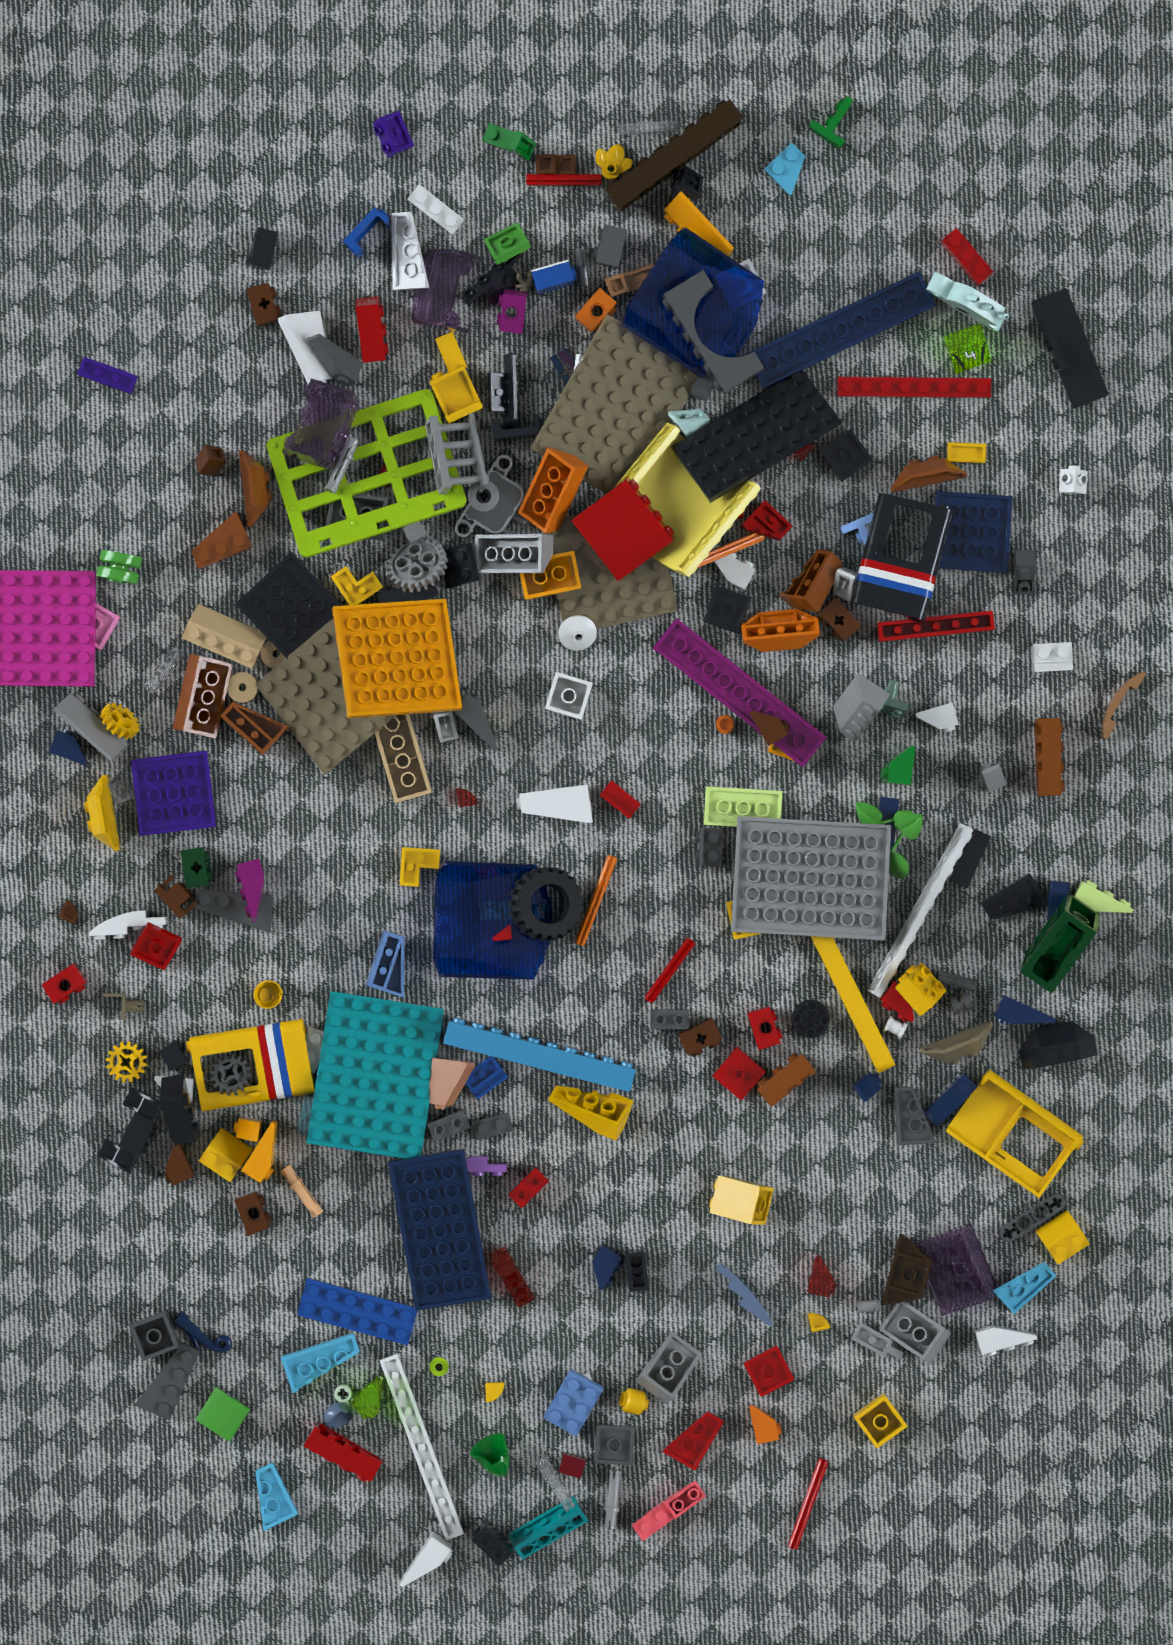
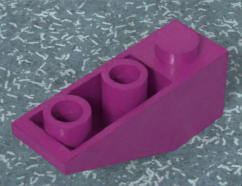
M259 859L237 864L238 871L234 872L237 883L241 882L243 889H239L242 901L246 900L248 906L244 908L247 918L251 917L252 923L257 922L265 884Z

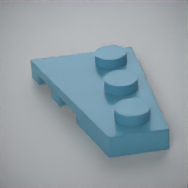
M1043 1262L996 1288L993 1292L1015 1314L1057 1275Z
M271 1462L257 1469L255 1473L263 1531L298 1515V1511L274 1463Z

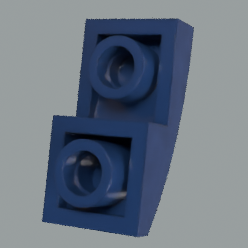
M1050 881L1047 921L1068 892L1070 893L1069 882Z

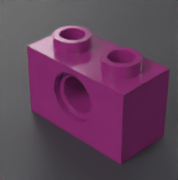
M504 289L503 295L499 296L498 306H502L501 313L497 315L496 325H500L499 331L523 333L527 292ZM514 308L517 313L510 315L506 310Z

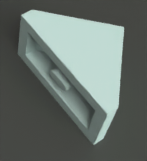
M701 409L668 412V416L685 437L704 427L710 421V418Z

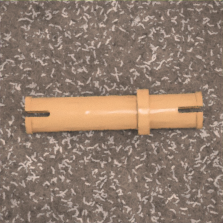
M290 1164L280 1171L290 1184V1189L296 1192L313 1218L324 1211L302 1182L303 1179L299 1178Z

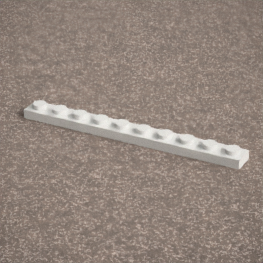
M959 824L867 991L881 998L887 991L889 981L897 973L899 963L905 958L909 945L914 942L919 927L924 924L928 911L933 908L935 898L943 890L945 880L952 874L953 866L961 857L965 844L970 841L973 829Z
M397 1353L380 1359L379 1361L444 1537L447 1541L463 1535V1528L399 1355Z

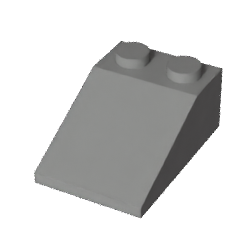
M907 1302L896 1303L879 1328V1331L930 1365L951 1334L950 1331Z
M671 1331L635 1382L667 1404L674 1399L702 1353Z

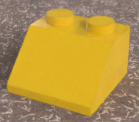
M221 1128L198 1161L231 1182L253 1148Z
M1065 1210L1035 1230L1058 1265L1090 1244L1068 1210Z

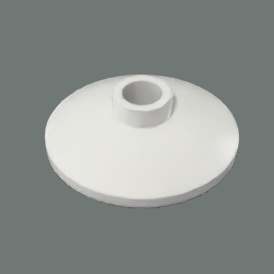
M575 615L565 619L558 631L559 640L562 645L574 651L584 650L591 646L597 635L596 626L593 621L582 615ZM577 634L582 635L581 637H578V638L575 637Z

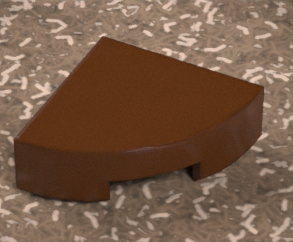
M66 899L58 917L76 925L78 919L76 907L71 901Z

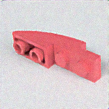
M693 1481L653 1507L631 1526L639 1538L644 1541L667 1523L705 1498L706 1495L698 1483Z

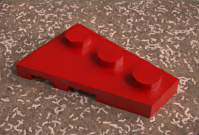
M709 1411L705 1412L665 1447L662 1452L695 1471L724 1420Z

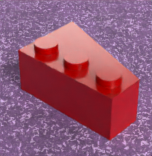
M379 296L356 299L355 307L363 363L386 360V354H389L388 343H384V336L387 335L386 324H382L381 317H384L383 305H380Z

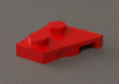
M764 500L740 527L744 530L780 541L793 525Z

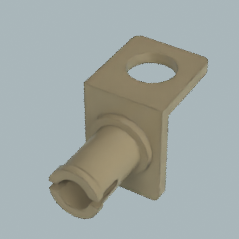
M102 993L103 997H121V1020H125L126 1012H144V1007H136V1005H144V1000H127L124 993Z

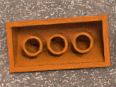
M548 447L518 513L544 533L559 531L588 469V465L574 455Z

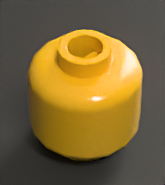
M628 1388L625 1392L621 1393L619 1406L622 1407L623 1412L640 1415L643 1410H647L649 1399H646L644 1391Z

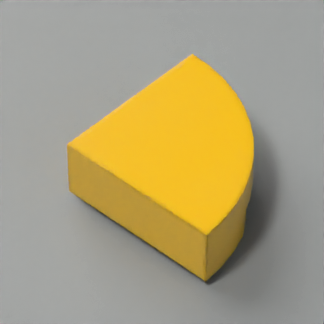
M807 1313L811 1332L830 1328L828 1321L822 1315Z
M505 1382L485 1383L486 1402L494 1401L502 1394Z

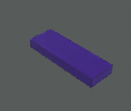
M84 356L77 373L81 377L131 395L138 378L136 375Z

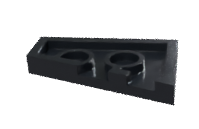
M1027 873L980 903L991 920L1048 906L1047 900L1030 873Z

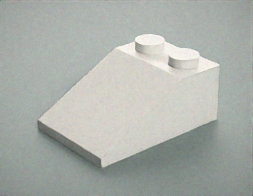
M433 1531L402 1576L399 1585L404 1587L439 1567L442 1562L447 1563L452 1555V1543L448 1540L446 1541L445 1538Z

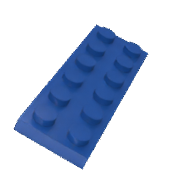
M307 1277L297 1315L408 1345L417 1311L414 1306Z

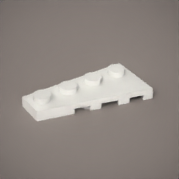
M411 212L392 213L393 290L395 291L429 288Z

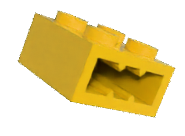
M922 962L916 967L914 964L910 966L898 979L899 984L895 987L919 1016H922L932 1008L947 991L943 984L933 976L930 969Z

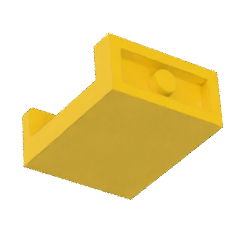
M458 363L449 367V372L442 374L440 371L431 376L432 379L429 380V383L448 424L483 408L464 365L460 366Z

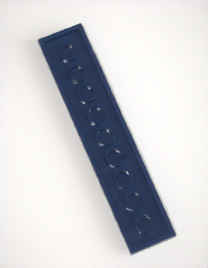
M920 271L752 351L755 352L764 367L763 372L756 375L762 389L936 307L931 294L926 290L927 286Z

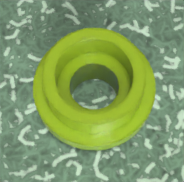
M436 1357L430 1363V1371L435 1376H443L449 1369V1364L443 1357ZM436 1364H442V1370H437Z

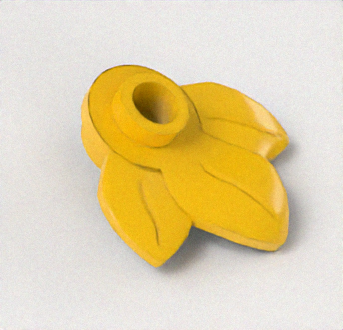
M620 144L612 146L608 152L600 148L596 151V164L602 168V175L608 180L616 179L621 173L632 167L633 160L624 158V149ZM608 168H614V171L610 172Z

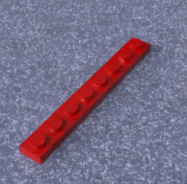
M837 377V397L991 398V378Z

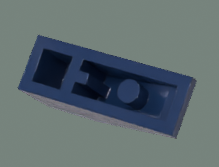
M1005 995L1001 996L993 1016L997 1017L996 1021L1007 1025V1023L1056 1022L1055 1018Z
M961 1073L924 1112L925 1117L938 1127L972 1094L977 1086L964 1073Z

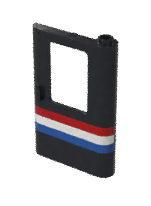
M879 493L850 604H859L907 616L906 618L909 620L925 623L953 515L950 507L943 504L935 506L886 493ZM897 505L932 514L922 558L919 563L889 557L883 553L894 508Z

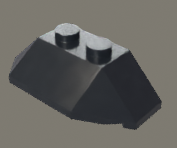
M1073 1021L1034 1028L1019 1049L1022 1069L1045 1067L1098 1055L1094 1035Z

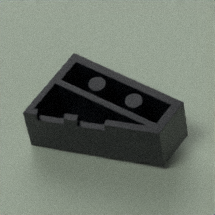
M184 1074L162 1077L160 1105L174 1146L197 1142V1134L200 1133L198 1122L195 1121V1112L191 1105Z

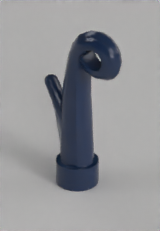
M183 1311L172 1322L188 1335L194 1347L199 1350V1343L217 1353L227 1352L232 1347V1341L226 1335H220L213 1342ZM220 1341H225L226 1345L220 1346Z

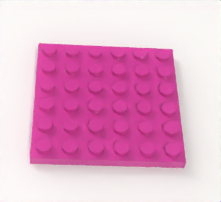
M0 570V686L95 687L96 571Z

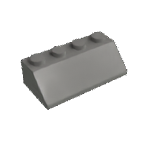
M475 535V562L478 573H543L553 556V535Z
M857 673L833 706L839 732L844 734L847 739L856 742L878 714L890 694L860 673Z
M70 693L53 710L108 760L115 762L130 744L126 742L127 740L123 736L119 738L117 734L113 735L110 730H107V725L102 724L103 720L98 716L100 713L93 706L88 708L84 704L86 700L78 693L76 695Z

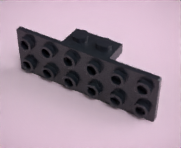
M1065 288L1032 301L1031 305L1046 340L1044 341L1045 348L1052 355V366L1054 370H1058L1072 408L1075 409L1107 396L1108 391L1068 290Z

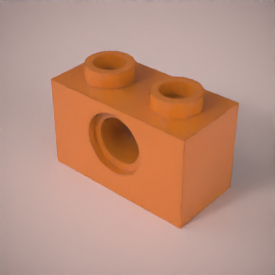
M599 288L576 314L575 320L589 332H597L606 314L613 316L617 311V302ZM595 307H599L603 310V314L595 317L592 314V310Z

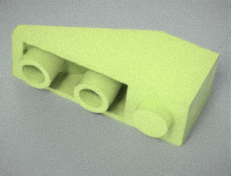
M1089 880L1086 883L1081 882L1074 894V897L1097 912L1132 913L1134 910L1130 908L1131 904L1123 899L1120 902L1113 898L1114 894L1105 889L1103 892L1096 889L1098 885Z

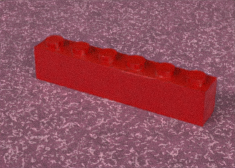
M993 610L926 617L925 623L909 619L877 623L878 642L995 630Z

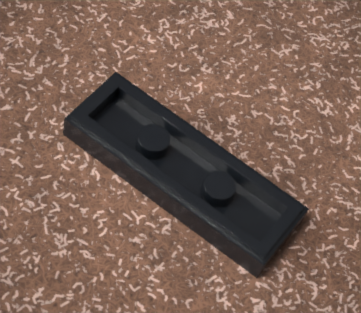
M973 828L972 837L966 843L949 881L968 888L991 836Z

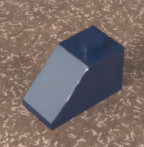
M62 729V732L56 731L49 752L87 766L88 760L77 737L73 736L74 732Z
M868 1072L851 1084L863 1102H866L882 1089L880 1086L882 1083L881 1079L876 1073L872 1075L871 1072Z

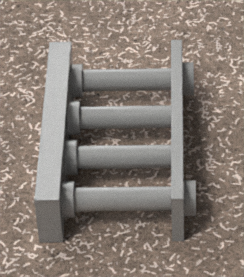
M470 413L463 423L441 424L438 422L437 416H430L425 422V428L439 495L447 494L452 485L475 483L478 484L479 492H483L489 484V475L484 467L477 433L478 422L474 418V413ZM467 431L468 440L445 442L441 437V432ZM470 448L472 458L448 460L445 457L444 451L446 449ZM474 466L476 476L452 477L449 476L448 469L449 467Z

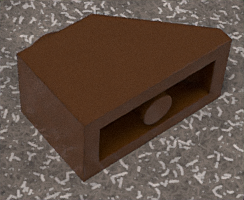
M756 711L749 712L768 746L788 736L787 731L790 729L785 720L781 721L777 717Z
M182 1144L173 1146L164 1175L167 1182L172 1183L174 1186L194 1177L196 1174Z

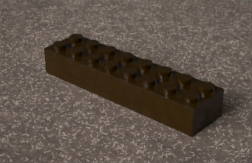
M730 99L728 101L722 100L715 106L716 108L713 112L707 111L700 116L698 123L694 124L692 122L686 126L683 134L680 136L678 134L674 135L668 140L669 143L665 147L661 145L656 148L650 158H647V156L642 158L637 163L636 168L633 170L631 168L627 169L622 173L621 179L618 181L614 179L608 183L605 196L618 214L743 124L744 117Z

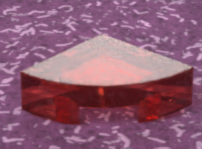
M456 788L459 807L478 805L475 796L466 789Z

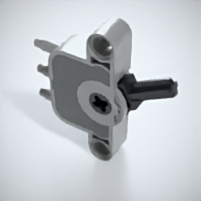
M508 455L498 456L488 471L489 484L483 492L485 491L489 498H486L485 501L478 498L479 495H482V492H479L477 483L471 487H465L467 507L455 525V532L459 537H469L476 526L493 535L514 534L506 529L512 519L523 525L528 523L527 519L517 513L526 495H524L522 487L507 478L513 467L512 459ZM507 459L510 462L509 467L506 469L500 468L499 461ZM461 524L469 526V531L466 534L458 532Z

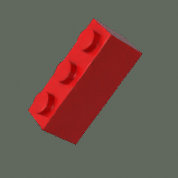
M957 228L940 242L977 287L993 274L994 271Z

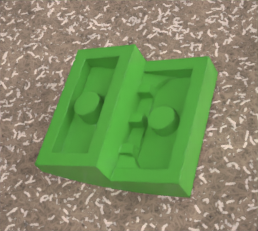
M216 1387L195 1420L222 1438L231 1441L249 1413L250 1408Z

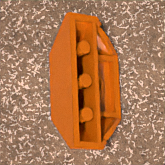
M799 609L759 612L741 625L743 643L761 652L801 649L820 636L818 618L812 617Z

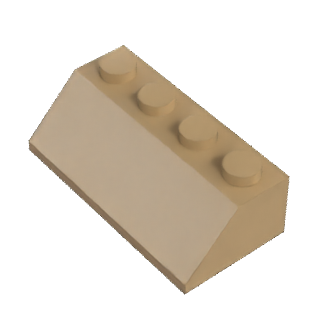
M200 604L197 605L182 635L184 640L251 669H254L263 645L267 640L260 630Z

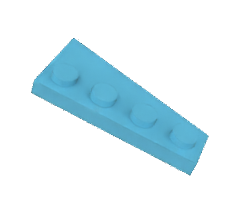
M353 1332L281 1356L292 1392L295 1393L299 1388L308 1385L336 1365H340L360 1352Z

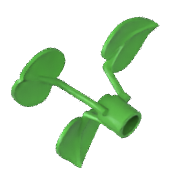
M856 802V811L861 823L884 825L894 821L895 828L898 831H902L890 850L889 873L896 878L904 879L908 874L909 865L901 854L895 853V849L903 835L911 840L919 836L923 815L905 810L896 812L893 818L882 820V813L875 806L864 802Z

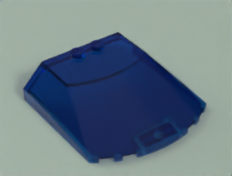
M683 227L668 242L628 304L621 326L702 378L707 376L703 369L705 364L701 358L699 360L693 353L695 348L691 342L687 343L682 333L684 331L681 326L677 327L672 318L674 316L672 311H668L662 302L664 300V293L704 270L713 285V289L701 299L695 310L694 325L700 341L710 351L720 356L734 357L747 342L758 321V314L763 303L764 280L688 228Z
M441 862L435 879L433 960L439 977L527 980L535 978L538 969L544 963V957L550 941L532 939L528 935L521 933V929L513 924L514 918L510 917L511 906H508V900H511L509 894L511 889L515 888L514 883L516 880H520L521 875L538 868L536 864ZM542 886L536 889L532 895L531 910L538 920L551 922L553 921L551 899L548 897L547 886ZM508 925H511L512 938L510 940H493L495 935Z

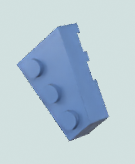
M383 930L366 985L400 997H404V937Z

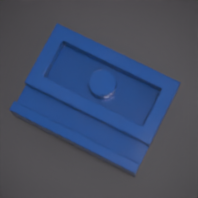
M489 1056L474 1067L465 1084L478 1100L507 1079L508 1076L493 1056Z

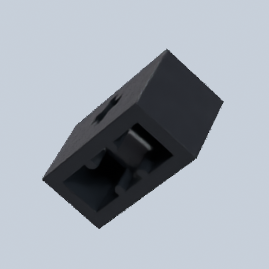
M645 1250L626 1251L630 1292L649 1290Z

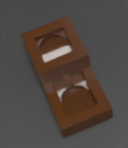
M536 155V174H577V156Z

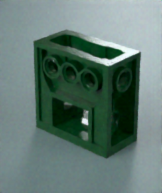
M1068 892L1025 951L1020 972L1052 994L1097 933L1100 914Z

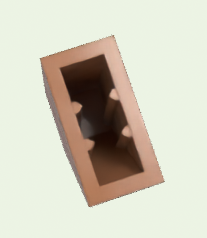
M433 1058L429 1085V1104H433L436 1109H445L446 1106H453L473 1071L475 1063L446 1058Z

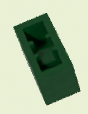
M205 847L181 850L186 889L210 885V881H213L212 870H208L207 862H210L209 851H205ZM195 862H198V865H202L199 873L193 870V866L196 865Z

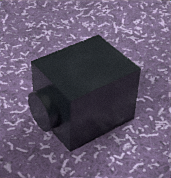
M178 1041L159 1051L170 1071L175 1069L177 1072L186 1067L185 1062L188 1061V1058Z

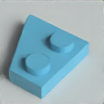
M791 143L764 171L791 196L805 155Z

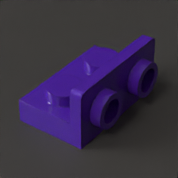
M399 111L382 116L373 123L374 132L379 137L382 150L388 158L414 147Z

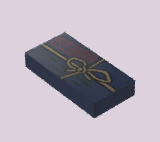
M565 348L550 357V360L564 383L567 384L574 372L575 362Z

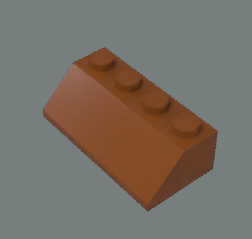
M189 654L172 729L211 738L217 737L221 719L220 715L222 714L233 667L232 663Z

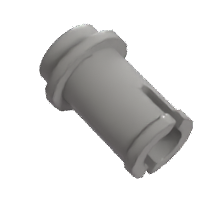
M880 1299L857 1301L859 1313L873 1311L878 1313V1311H881Z

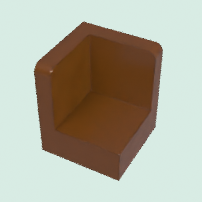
M205 445L196 457L195 462L199 474L216 477L226 463L222 448Z

